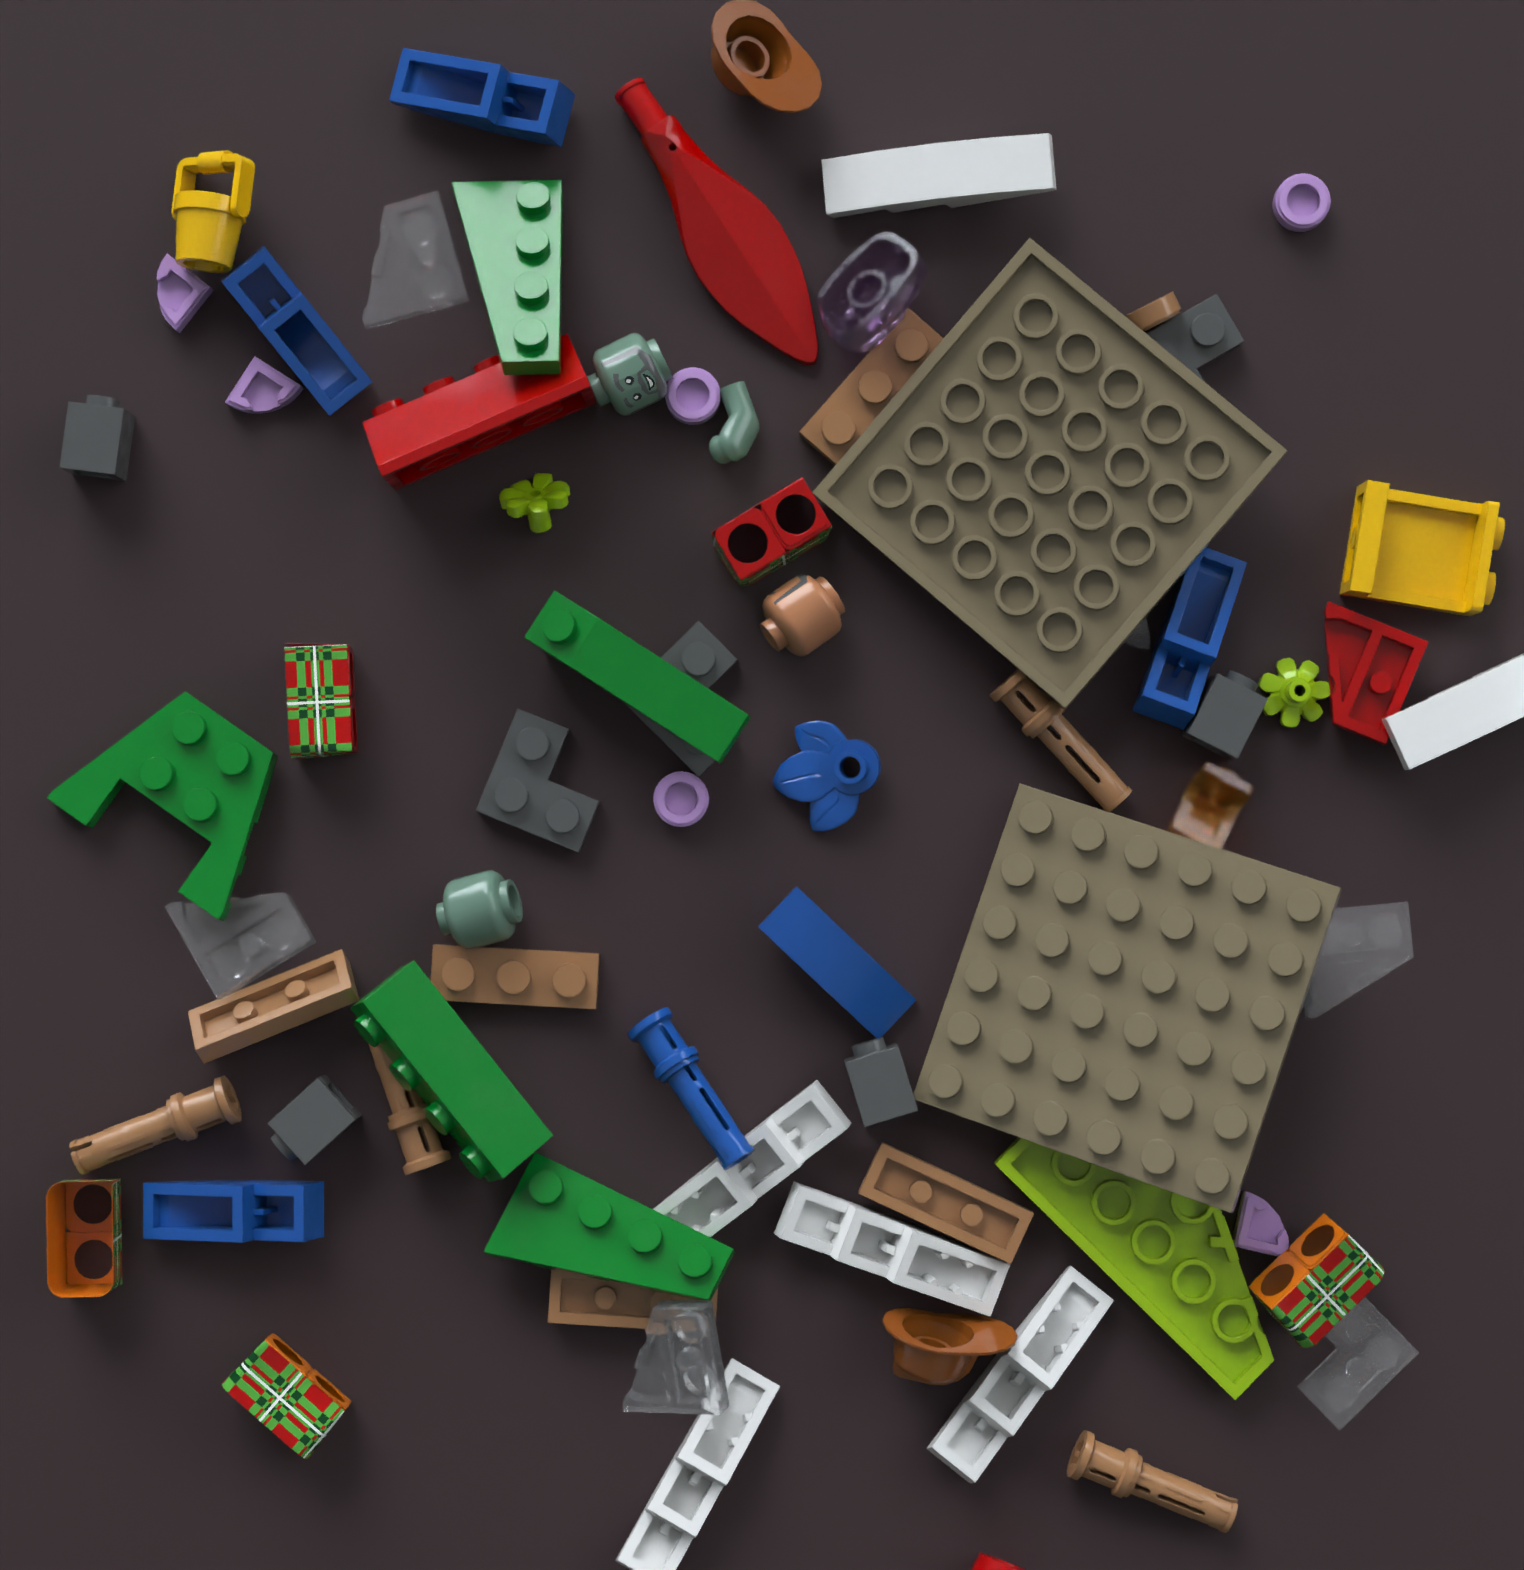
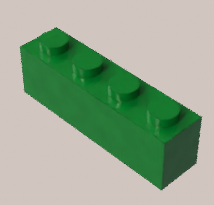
M414 960L400 967L350 1008L357 1017L354 1025L359 1034L372 1047L380 1045L392 1060V1063L389 1065L392 1075L406 1090L412 1091L415 1089L427 1104L424 1113L430 1123L441 1134H451L463 1149L459 1153L461 1161L478 1179L485 1177L488 1182L505 1178L553 1136Z

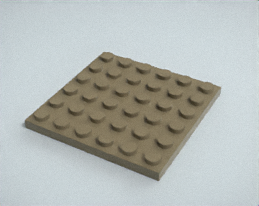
M1029 238L812 493L1063 708L1067 709L1285 457L1288 450L1034 240Z
M1020 783L913 1094L914 1098L925 1104L1233 1213L1342 889L1341 887Z

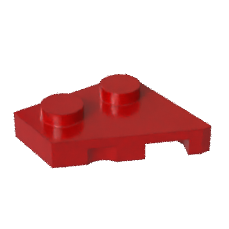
M1328 601L1323 615L1332 725L1384 746L1389 735L1382 719L1400 711L1429 641Z

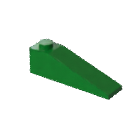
M555 590L524 636V638L548 655L720 764L751 718L750 715Z

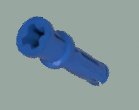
M669 1007L662 1008L637 1023L627 1033V1036L631 1042H639L656 1068L653 1072L656 1080L661 1081L662 1084L669 1083L693 1122L722 1163L723 1169L728 1170L746 1159L755 1149L748 1143L725 1108V1105L697 1066L700 1060L698 1057L699 1052L695 1046H687L671 1022L672 1011Z

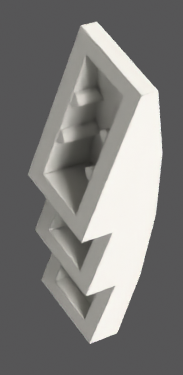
M1049 133L932 143L821 160L826 215L833 218L884 209L896 213L943 204L954 208L1057 190L1052 135Z
M1524 653L1382 719L1404 770L1417 767L1524 717Z
M816 1080L745 1135L748 1143L755 1149L746 1159L732 1168L724 1170L721 1166L722 1163L717 1157L653 1208V1210L711 1237L750 1208L758 1198L801 1167L805 1160L847 1130L851 1125V1121L820 1082Z
M795 1181L792 1184L774 1234L783 1240L830 1255L836 1261L885 1277L894 1284L990 1317L1010 1264L1003 1260Z
M1068 1266L1016 1329L1017 1340L1015 1345L1007 1351L996 1354L926 1449L967 1482L976 1483L1007 1437L1015 1435L1044 1392L1054 1387L1114 1300L1072 1266Z
M730 1359L615 1560L617 1563L629 1570L677 1569L692 1539L698 1535L722 1488L729 1482L780 1387L779 1385L735 1359Z

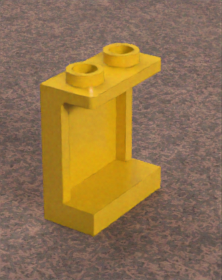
M1367 480L1357 486L1339 595L1469 617L1481 613L1484 605H1490L1496 587V573L1489 571L1492 551L1499 550L1505 530V519L1498 517L1499 502L1486 501L1480 504L1389 489L1390 483Z

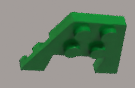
M185 691L51 791L47 799L85 826L93 829L123 785L128 783L211 842V846L178 892L217 920L224 922L230 912L232 905L230 898L237 876H241L247 858L244 855L253 825L258 823L278 755Z

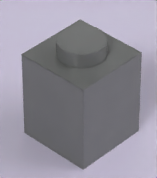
M87 395L86 403L68 401L59 468L72 475L127 482L135 416L124 408H119L120 400L112 397Z
M1231 670L1228 671L1226 677L1215 674L1207 681L1195 715L1180 736L1227 760L1238 759L1268 698L1256 693L1259 684L1242 674Z
M879 1037L852 1046L854 1056L843 1060L864 1127L918 1111L897 1043L886 1046L884 1038Z
M325 1074L312 1082L267 1124L275 1131V1134L271 1136V1140L278 1150L290 1161L294 1162L299 1158L306 1165L358 1120L362 1114Z

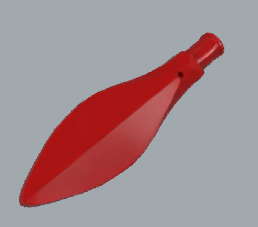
M636 78L627 82L617 91L615 95L618 105H621L641 134L643 148L661 176L671 200L688 261L697 278L725 312L744 328L794 361L808 366L815 365L819 354L818 341L808 289L800 261L780 222L762 201L718 167L696 145L675 116H668L648 89L643 78Z

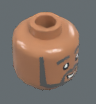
M799 574L767 595L764 599L762 608L766 620L760 624V629L776 651L779 652L786 648L791 653L804 657L837 635L842 627L840 615L845 612V607L837 592L824 577L819 576L814 579L809 575Z

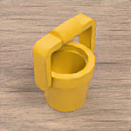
M229 150L203 152L198 157L184 158L179 162L176 170L171 209L172 217L176 221V263L178 265L208 273H227L232 270L241 229L246 223L251 207L255 164L251 159ZM234 171L231 196L195 190L197 173L209 175L231 173Z

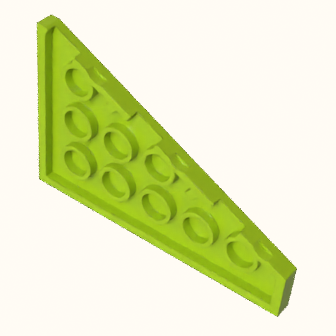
M1020 1137L996 1159L994 1164L1234 1400L1274 1361L1221 1209Z

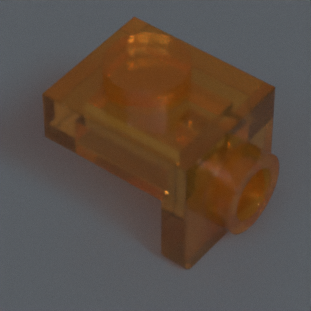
M1205 762L1187 784L1166 831L1222 849L1240 809L1250 799L1254 787L1240 779L1234 771Z

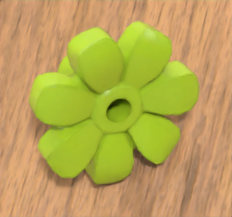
M537 473L533 477V484L524 479L512 484L511 488H504L499 495L501 508L506 509L510 517L519 518L528 515L530 530L535 533L548 531L552 527L549 511L551 509H562L568 505L570 487L563 481L553 482L552 474Z
M1283 658L1276 662L1278 676L1271 673H1265L1261 676L1258 683L1259 689L1271 694L1267 697L1268 700L1262 711L1266 716H1272L1281 712V726L1295 728L1300 722V715L1306 721L1314 722L1323 714V710L1316 703V700L1329 697L1330 686L1326 681H1314L1319 673V667L1312 661L1306 660L1296 669V664L1292 658ZM1295 688L1298 690V696L1294 692Z

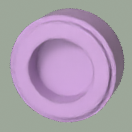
M1306 173L1295 174L1287 178L1275 192L1272 203L1273 212L1277 221L1286 229L1294 232H1306L1317 227L1326 217L1330 209L1331 197L1327 186L1318 177Z
M689 367L678 371L673 375V379L669 380L665 399L667 407L675 419L684 424L699 425L707 422L716 414L720 406L721 395L719 385L713 375L704 369Z
M679 771L668 774L658 783L654 791L653 802L657 814L663 821L676 827H687L697 823L705 815L709 805V794L700 778L692 773Z

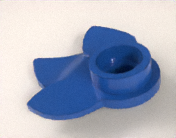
M816 720L797 725L795 727V737L801 752L791 756L781 764L773 778V786L788 798L800 802H810V824L812 830L827 831L846 823L855 815L859 805L860 793L868 791L878 781L881 773L880 757L869 743L859 739H847L842 731L833 723ZM848 757H854L860 763V773L855 778L848 776L844 771V761Z

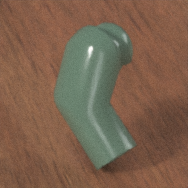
M739 381L720 389V395L729 418L723 426L720 435L711 438L709 451L713 459L721 464H726L730 461L737 462L745 457L760 429L759 420L745 381Z

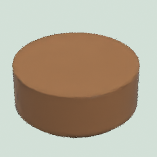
M1172 291L1127 314L1126 317L1142 331H1146L1179 314L1181 307Z

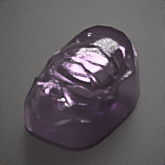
M892 232L879 233L863 243L832 273L816 297L825 332L838 347L855 354L872 351L902 321L912 301L918 297L919 290L928 272L927 265L917 250L905 239Z

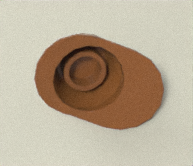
M732 0L726 2L715 13L711 24L713 43L711 63L717 79L726 89L737 95L753 97L768 108L786 113H797L807 110L818 100L822 87L819 69L809 54L769 8L753 0Z
M896 1308L886 1312L882 1320L886 1331L894 1337V1358L892 1364L894 1374L900 1378L929 1385H947L959 1381L970 1372L979 1355H993L1007 1351L1015 1345L1017 1340V1334L1013 1327L1003 1321L987 1316L934 1313L913 1308Z

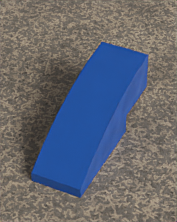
M403 48L389 101L394 105L457 124L531 142L562 147L575 94L559 80L509 72L501 64Z
M264 245L220 279L329 416L373 382Z
M1206 547L1184 572L1157 638L1132 711L1182 730L1186 728L1195 715L1210 666L1217 657L1247 562Z
M797 886L758 926L876 1038L882 1037L916 1001L904 987Z
M202 1180L143 1183V1239L244 1243L252 1240L307 1242L324 1237V1181Z

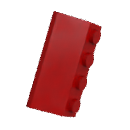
M568 334L561 336V374L504 375L499 356L495 355L477 363L473 367L475 374L455 382L453 376L444 377L426 385L422 389L424 396L406 404H404L402 398H397L374 408L371 411L374 417L362 423L381 476L396 491L597 404L591 385Z

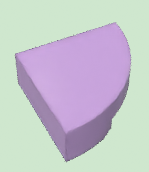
M167 253L157 271V297L162 315L177 332L181 333L214 290L187 268L178 265L176 260Z
M254 356L225 403L234 409L246 413H269L291 403L304 388Z
M1243 1190L1232 1236L1235 1247L1279 1256L1289 1247V1237L1280 1216L1264 1199Z

